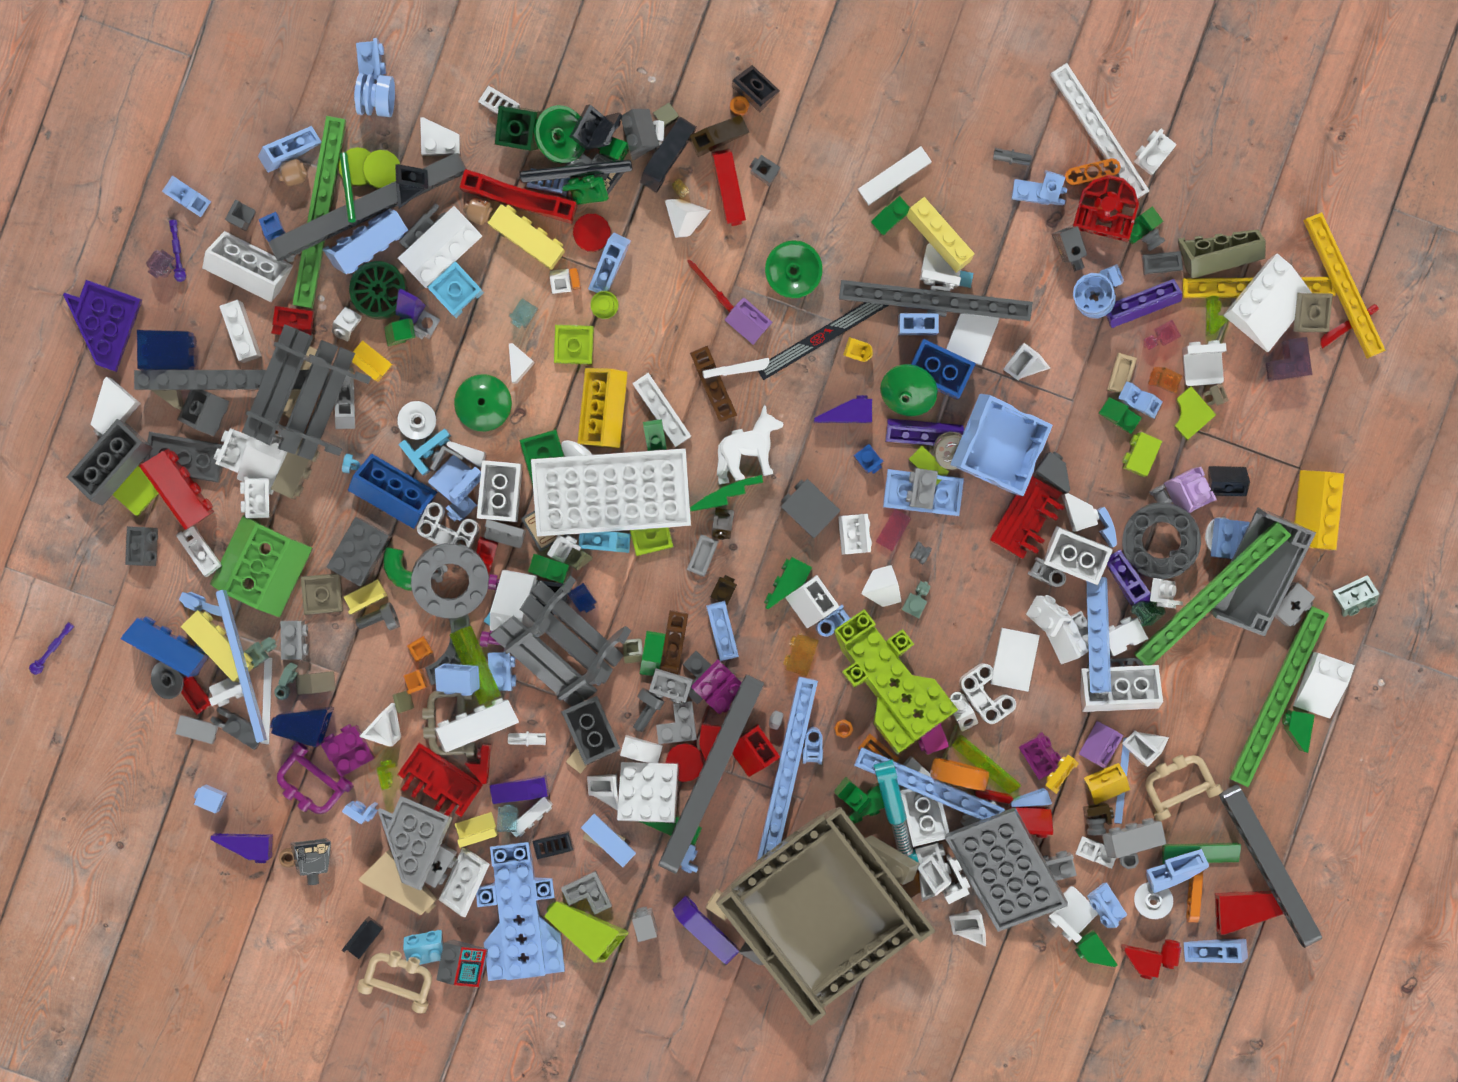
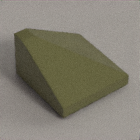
M572 548L565 562L579 570L590 562L593 557L582 549L579 551Z

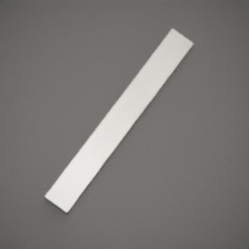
M1066 63L1053 71L1050 76L1105 160L1114 158L1120 162L1121 169L1116 177L1124 178L1135 189L1137 199L1148 193L1149 189L1069 65ZM1110 162L1109 167L1113 173L1114 169L1117 168V165H1113L1112 162Z

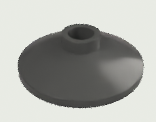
M159 662L152 669L151 684L160 697L173 699L183 689V676L179 671Z

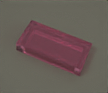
M894 509L875 542L893 551L911 518Z

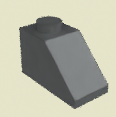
M1048 452L1034 472L1064 494L1069 493L1070 485L1066 463L1062 461L1063 457L1056 452H1053V454Z

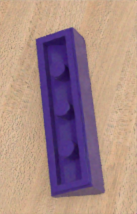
M1172 279L1115 302L1112 311L1106 315L1111 328L1181 302L1182 291L1176 281Z
M889 418L887 419L885 441L934 446L937 438L946 432H957L963 435L964 427L958 424Z

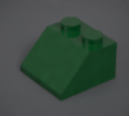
M499 106L494 145L529 151L538 150L534 136V127L538 116L543 111Z

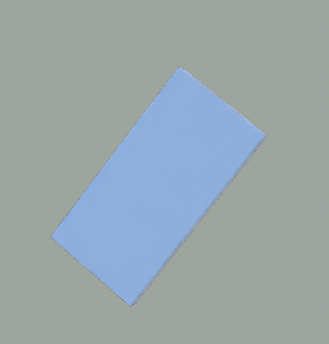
M887 469L883 507L959 516L964 478L937 475V479L942 480L935 487L932 509L909 506V502H906L907 491H911L912 483H909L910 472Z

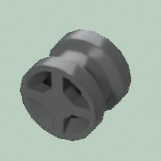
M1158 228L1141 239L1148 245L1147 249L1149 252L1166 241L1159 235Z
M918 541L909 558L917 559L923 565L932 548L924 547Z
M1086 818V823L1089 827L1087 835L1106 834V829L1104 828L1106 818Z

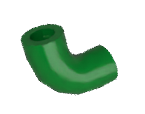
M385 547L384 570L388 579L395 586L412 591V572L406 570L403 566L404 550Z

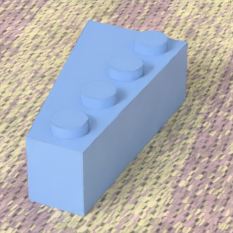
M390 208L368 221L369 226L358 227L353 230L352 236L341 237L336 240L337 245L329 248V246L324 247L322 250L334 268L345 274L353 273L361 263L370 261L378 251L386 250L391 242L401 239L408 229L397 211Z

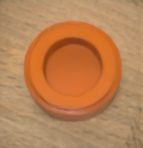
M736 96L731 100L730 110L734 115L743 116L748 112L749 102L745 97Z

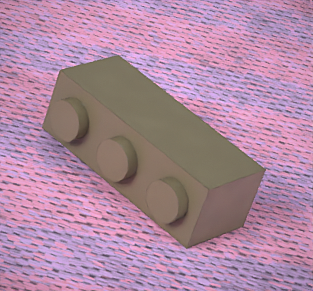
M301 439L295 454L287 452L271 487V490L291 499H296V497H300L304 489L302 484L305 479L309 478L312 472L310 467L313 462L317 461L320 454L318 451L319 447H317L312 460L298 456L297 453L303 439Z
M874 836L865 838L900 884L904 885L913 881L920 863Z

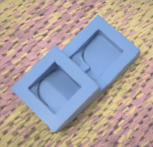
M1101 507L1097 512L1105 528L1099 532L1109 547H1115L1117 540L1112 519L1106 508Z

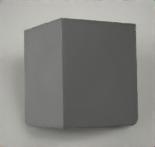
M235 199L225 220L247 231L256 211Z

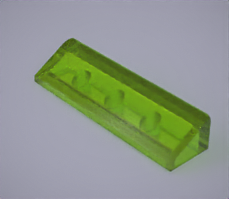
M472 626L464 627L449 634L462 665L479 667L480 689L474 692L479 705L501 696Z
M959 735L952 743V747L976 767L989 771V777L1009 794L1021 787V784L963 735Z

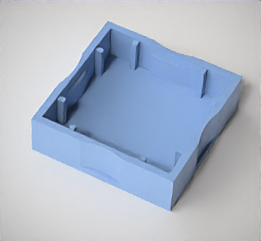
M979 394L950 465L1012 494L1024 496L1034 472L1036 460L1044 448L1053 425L1031 414L1022 413L1012 405L991 395Z

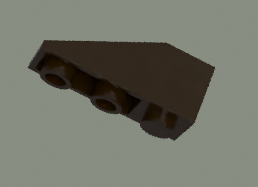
M740 115L706 127L689 137L697 157H700L750 132Z

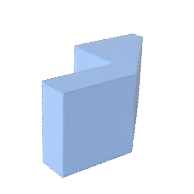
M174 176L170 178L162 190L163 193L199 217L203 215L211 203L210 200Z
M1126 382L1118 397L1127 406L1151 418H1155L1163 402L1154 394L1142 391L1130 382Z

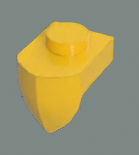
M849 337L843 355L866 362L872 358L873 348L869 343Z

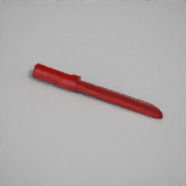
M687 260L689 266L730 313L734 306L723 295V292H719L694 262Z
M1376 304L1367 309L1370 316L1379 310ZM1349 320L1322 336L1320 341L1322 349L1352 329Z

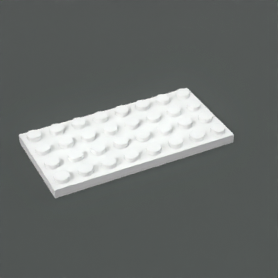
M686 449L531 459L537 536L691 526Z

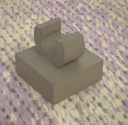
M1222 383L1211 387L1209 391L1204 393V396L1209 394L1213 396V401L1209 402L1208 405L1216 404L1218 406L1229 401Z

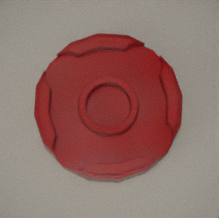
M598 214L581 216L573 227V237L576 244L587 252L600 251L606 246L611 236L608 222Z
M688 743L677 744L671 748L665 762L666 764L679 765L678 781L682 782L692 781L697 778L704 765L703 755L700 750Z

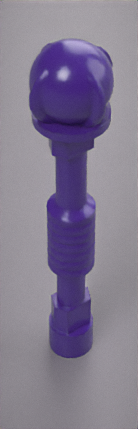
M170 220L169 225L173 237L172 248L176 260V269L173 270L175 272L174 278L178 282H183L186 279V273L180 260L181 248L177 237V220Z
M68 622L65 625L62 633L52 641L42 658L30 664L29 670L32 674L37 675L43 671L45 660L52 652H55L62 643L61 640L75 627L72 623Z

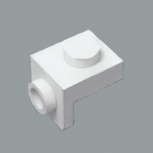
M345 306L334 320L331 332L337 338L348 341L352 331L361 321L362 316Z
M558 535L547 555L564 563L572 548L580 551L581 547L576 544L577 540L567 535L565 538Z

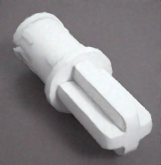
M529 731L527 733H509L508 744L526 745V747L528 745H546V733H529Z

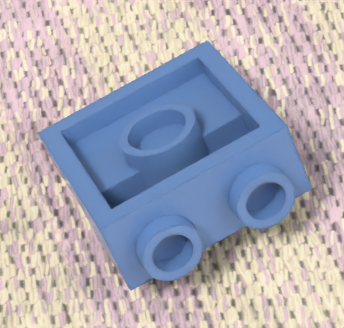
M1215 518L1211 556L1232 559L1250 522Z

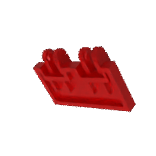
M1032 476L1024 496L1015 494L989 540L1021 559L1024 558L1027 552L1021 549L1020 546L1038 554L1039 550L1035 546L1026 543L1025 540L1029 536L1038 543L1043 544L1045 542V539L1031 532L1030 529L1036 533L1040 531L1046 518L1039 515L1040 513L1057 521L1058 516L1044 509V507L1048 503L1057 510L1063 511L1064 506L1053 500H1058L1061 492Z
M418 743L397 774L403 780L408 773L411 774L401 788L404 792L410 787L414 778L421 781L412 792L411 797L414 799L425 784L427 785L422 792L435 801L442 794V798L434 808L435 811H440L446 799L451 801V806L444 813L447 816H450L458 805L459 807L455 814L462 817L483 786V784L421 743Z

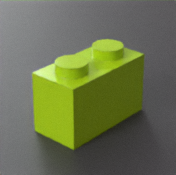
M1139 432L1137 435L1134 434L1130 441L1132 447L1129 453H1125L1122 463H1124L1123 468L1142 477L1148 476L1162 441L1143 432Z

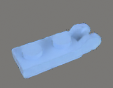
M1014 180L1012 200L1045 205H1065V200L1058 198L1057 202L1040 198L1039 194L1043 183ZM1062 187L1060 194L1067 193V188Z

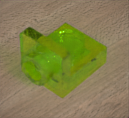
M392 759L380 762L381 766L376 768L381 790L392 787L393 776L391 772H388V769L398 766L397 762L392 763Z

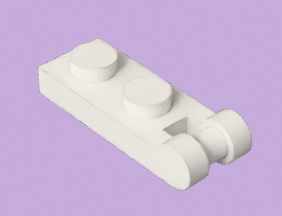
M195 525L176 534L178 540L205 577H208L222 566ZM192 535L194 538L188 541V537Z

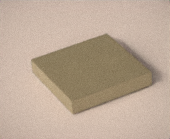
M1297 293L1293 331L1329 332L1333 294Z
M339 574L301 577L304 615L343 612L341 577Z

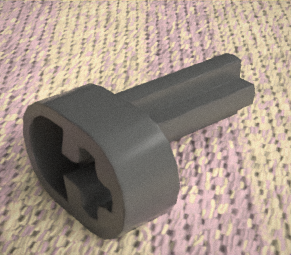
M390 602L381 605L377 611L355 619L359 630L383 620L390 631L400 627L399 619Z
M645 688L640 690L637 697L645 702L646 706L633 725V728L640 732L644 731L656 710H660L665 703L662 698L653 696L652 692Z

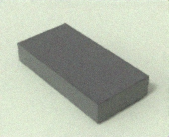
M1181 251L1142 255L1144 275L1183 270Z

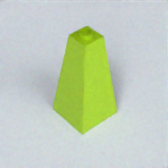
M556 901L551 903L546 909L547 913L544 916L594 963L605 962L629 934L625 929L564 902Z

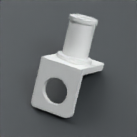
M960 692L953 693L950 699L958 709L953 715L958 722L960 730L965 731L978 724V720L965 695ZM972 719L970 723L963 724L966 720Z

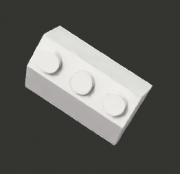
M1056 526L1048 545L1044 564L1098 585L1113 549Z

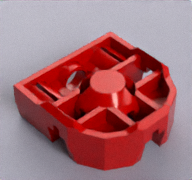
M1112 175L1094 179L1082 191L1073 226H1078L1079 231L1128 242L1139 207L1135 189L1124 178ZM1110 180L1121 182L1118 194L1107 191ZM1083 198L1095 199L1093 207L1083 205ZM1124 206L1135 209L1133 216L1122 214ZM1113 210H1116L1118 212L1116 215L1110 217V212H1112ZM1086 212H1088V213H1087V216H1086L1085 224L1083 225ZM1098 220L1102 223L1109 224L1112 223L1111 228L1103 225H1096V221ZM1125 221L1124 228H1123V232H1122V235H1121L1120 233H1121L1122 225H1123V222Z

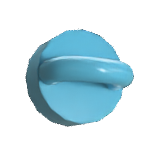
M345 454L342 472L349 474L351 470H358L361 466L360 462L354 460L353 455Z

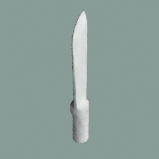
M769 358L705 370L702 372L703 377L727 376L763 370L768 366Z

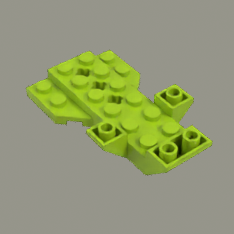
M863 609L834 630L842 653L852 664L843 670L842 673L853 687L865 682L877 697L874 725L895 753L899 754L957 712L958 709L935 679L911 675L901 662L899 657L914 645L905 631L902 629L885 641L875 628L876 623L866 610ZM895 682L897 685L896 687H891L890 683ZM904 697L907 698L909 701L903 703L902 699ZM915 713H919V714H920V718H919V717H916V718H915L913 715H914Z

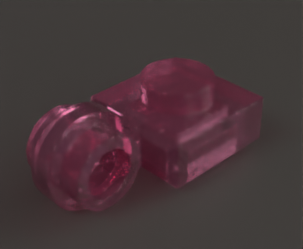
M1170 320L1154 329L1157 337L1151 335L1145 338L1143 345L1150 350L1159 345L1158 340H1160L1162 346H1165L1181 337L1173 320Z

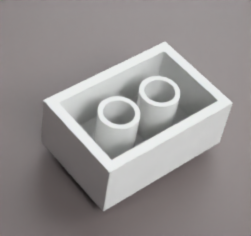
M482 460L477 518L518 522L522 464Z

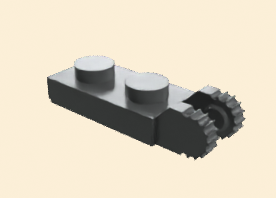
M435 203L398 242L408 249L446 212L441 213L436 221L433 222L430 217L439 207Z
M218 707V713L229 718L228 721L225 723L212 716L210 721L253 750L257 749L260 742H256L252 724L236 713H232L223 707Z

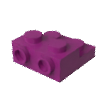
M717 659L691 688L720 715L722 712H727L730 709L731 703L742 682Z
M349 724L340 729L342 733L335 736L333 733L323 738L325 742L321 746L329 761H332L340 777L375 759L365 738L359 737L362 732L358 725L352 727Z

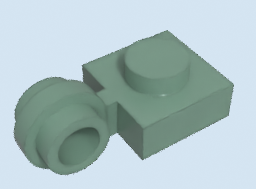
M919 582L915 590L918 592L917 596L909 593L901 610L917 618L920 617L927 603L921 596H926L931 587L928 585V582Z
M268 637L261 644L258 641L244 651L252 658L253 669L269 658L267 653L277 647L275 639Z
M292 662L284 668L278 682L279 685L274 690L275 696L280 700H285L289 697L290 688L288 684L290 682L293 683L298 674L295 672L298 665Z

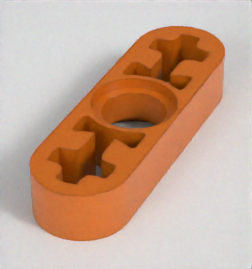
M1110 158L1073 167L1066 172L1065 180L1069 185L1076 186L1092 182L1094 179L1106 175L1116 176L1121 169V165L1117 159ZM1110 162H1112L1113 165H1117V168L1114 169V173H1111L1110 170L1104 171L1105 175H1101L1102 170L1099 166L1100 164H1103V168L1108 167ZM1090 167L1098 169V175L1094 178L1089 177L1087 174V170ZM1080 169H1084L1086 180H1082L1083 176L1078 177L1076 182L1068 178L1072 171L1075 174L1082 173Z
M1203 871L1189 879L1186 909L1187 922L1198 923L1200 919Z

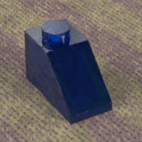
M586 582L567 593L580 612L585 611L588 613L596 608L594 604L598 601Z

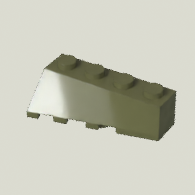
M1259 230L1233 232L1232 236L1214 234V238L1203 239V236H1196L1195 240L1185 241V238H1178L1183 262L1191 278L1263 260L1266 255V240Z

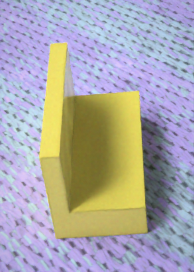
M377 579L346 595L344 599L350 608L349 614H354L387 597V594L380 580Z
M492 812L455 823L459 836L457 841L460 848L499 834Z

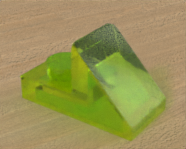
M1209 296L1206 298L1205 336L1215 334L1229 321L1223 315H1218L1221 311V301H1218L1219 296Z

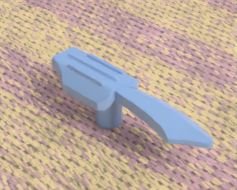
M193 592L181 593L179 601L183 603L184 607L193 611H202L204 609L211 614L222 617L220 607L206 603L205 597Z

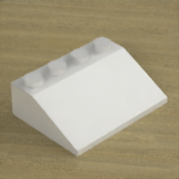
M1275 254L1264 264L1223 316L1266 352H1269L1295 320L1297 293L1312 292L1292 265L1279 254Z

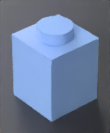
M204 785L195 792L194 798L196 800L194 805L217 813L221 810L227 793L209 785Z

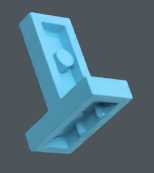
M444 428L416 451L407 440H403L398 445L419 472L425 476L430 472V469L423 462L422 458H429L434 454L433 450L437 446L442 447L450 441L448 438L452 435Z
M620 532L580 533L579 546L582 549L629 553L631 534Z

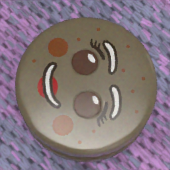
M946 432L940 435L934 443L933 451L936 461L945 469H958L950 464L962 437L960 433Z

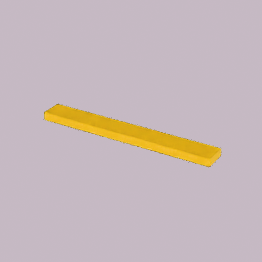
M1321 212L1306 218L1303 222L1366 358L1368 359L1386 351L1323 213Z
M1301 277L1312 293L1333 294V297L1336 296V291L1329 277ZM1183 278L1182 298H1238L1253 278Z

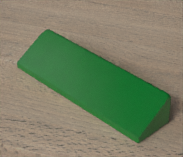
M1241 844L1162 845V864H1165L1167 859L1202 849L1208 863L1239 862Z

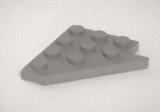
M400 796L393 813L381 808L378 809L401 882L415 889L422 890L452 818Z

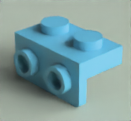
M442 930L404 937L403 950L406 960L408 961L410 957L418 958L420 960L419 965L440 961L444 945Z

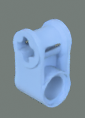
M843 604L817 623L816 631L819 635L830 636L836 628L851 619L843 609ZM824 622L830 625L828 633H823L820 629Z
M810 727L806 731L802 764L816 762L822 765L823 737L817 727ZM810 733H818V739L810 741L808 739Z

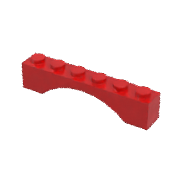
M467 169L464 170L460 183L462 192L569 224L573 223L578 207L574 201L519 188Z

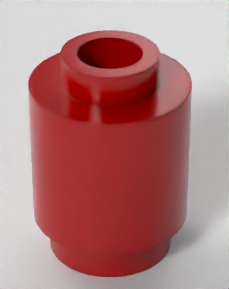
M1165 939V943H1162V967L1174 969V966L1179 965L1182 949L1180 942Z

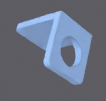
M1045 170L1044 173L1046 175L1039 197L1057 202L1065 177L1061 174Z

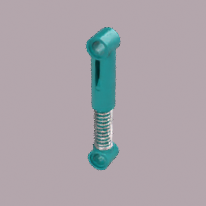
M893 760L874 764L888 822L892 825L897 849L919 863L908 833L907 815Z

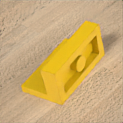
M363 340L353 351L355 355L352 362L377 382L381 380L393 365Z
M1119 763L1084 777L1095 805L1130 790L1127 776Z

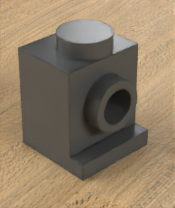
M760 155L759 159L755 157L750 165V174L766 183L769 187L780 171L778 165L763 155ZM766 168L767 173L762 174L760 169Z

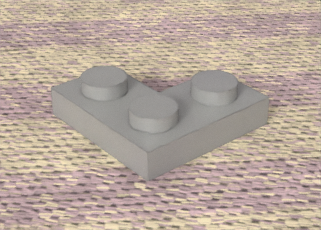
M692 701L673 703L675 722L656 725L658 744L697 740Z
M596 871L561 887L568 905L587 898L594 915L612 907V903Z

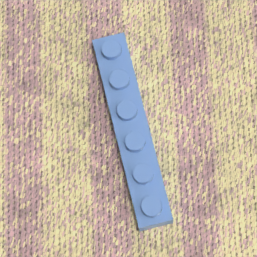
M1101 577L1098 585L1086 581L1091 693L1111 692L1107 578Z

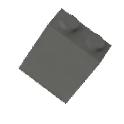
M801 479L794 487L796 491L792 495L788 493L781 500L783 503L781 508L814 539L841 510L808 479L805 482Z

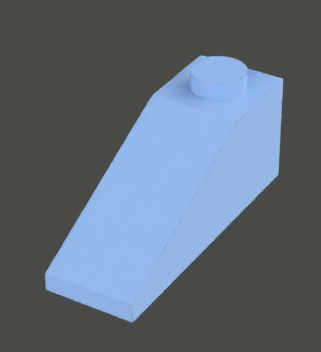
M310 126L263 146L258 158L266 171L271 172L280 168L282 162L296 159L321 144V140L313 127Z
M616 233L610 236L589 285V290L596 293L609 291L631 240Z
M1216 939L1184 942L1185 962L1243 963L1248 959L1246 939Z

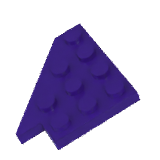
M86 280L80 298L64 293L63 296L96 365L117 372L142 299Z

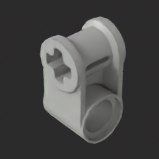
M1038 557L1035 558L1036 562L1032 570L1027 573L1031 577L1053 587L1062 586L1066 581V575L1063 571L1044 564V560ZM1054 573H1058L1061 576V581L1058 584L1052 581Z

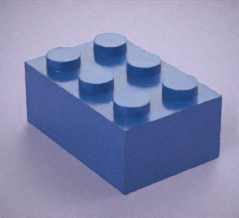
M923 339L910 365L926 370L934 378L939 392L958 400L976 363Z

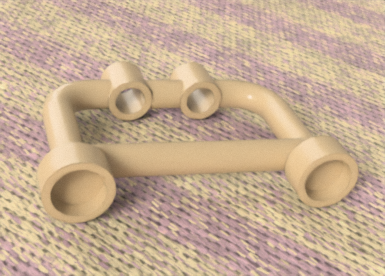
M1183 755L1174 757L1172 759L1173 763L1168 766L1166 763L1155 766L1156 771L1148 776L1145 786L1156 809V813H1154L1156 821L1169 818L1171 816L1168 810L1169 807L1206 791L1208 797L1211 798L1223 792L1220 784H1215L1202 758L1194 755L1184 758ZM1191 763H1196L1206 782L1161 803L1153 787V782Z
M391 951L390 955L378 953L372 956L364 979L359 980L357 990L362 994H370L373 987L383 989L414 1000L411 1007L412 1010L417 1013H425L428 1007L426 998L432 983V976L428 969L419 965L420 960L415 957H410L408 961L401 959L402 954L398 951ZM385 961L391 967L399 966L405 968L409 973L423 975L424 982L420 994L372 978L377 962Z

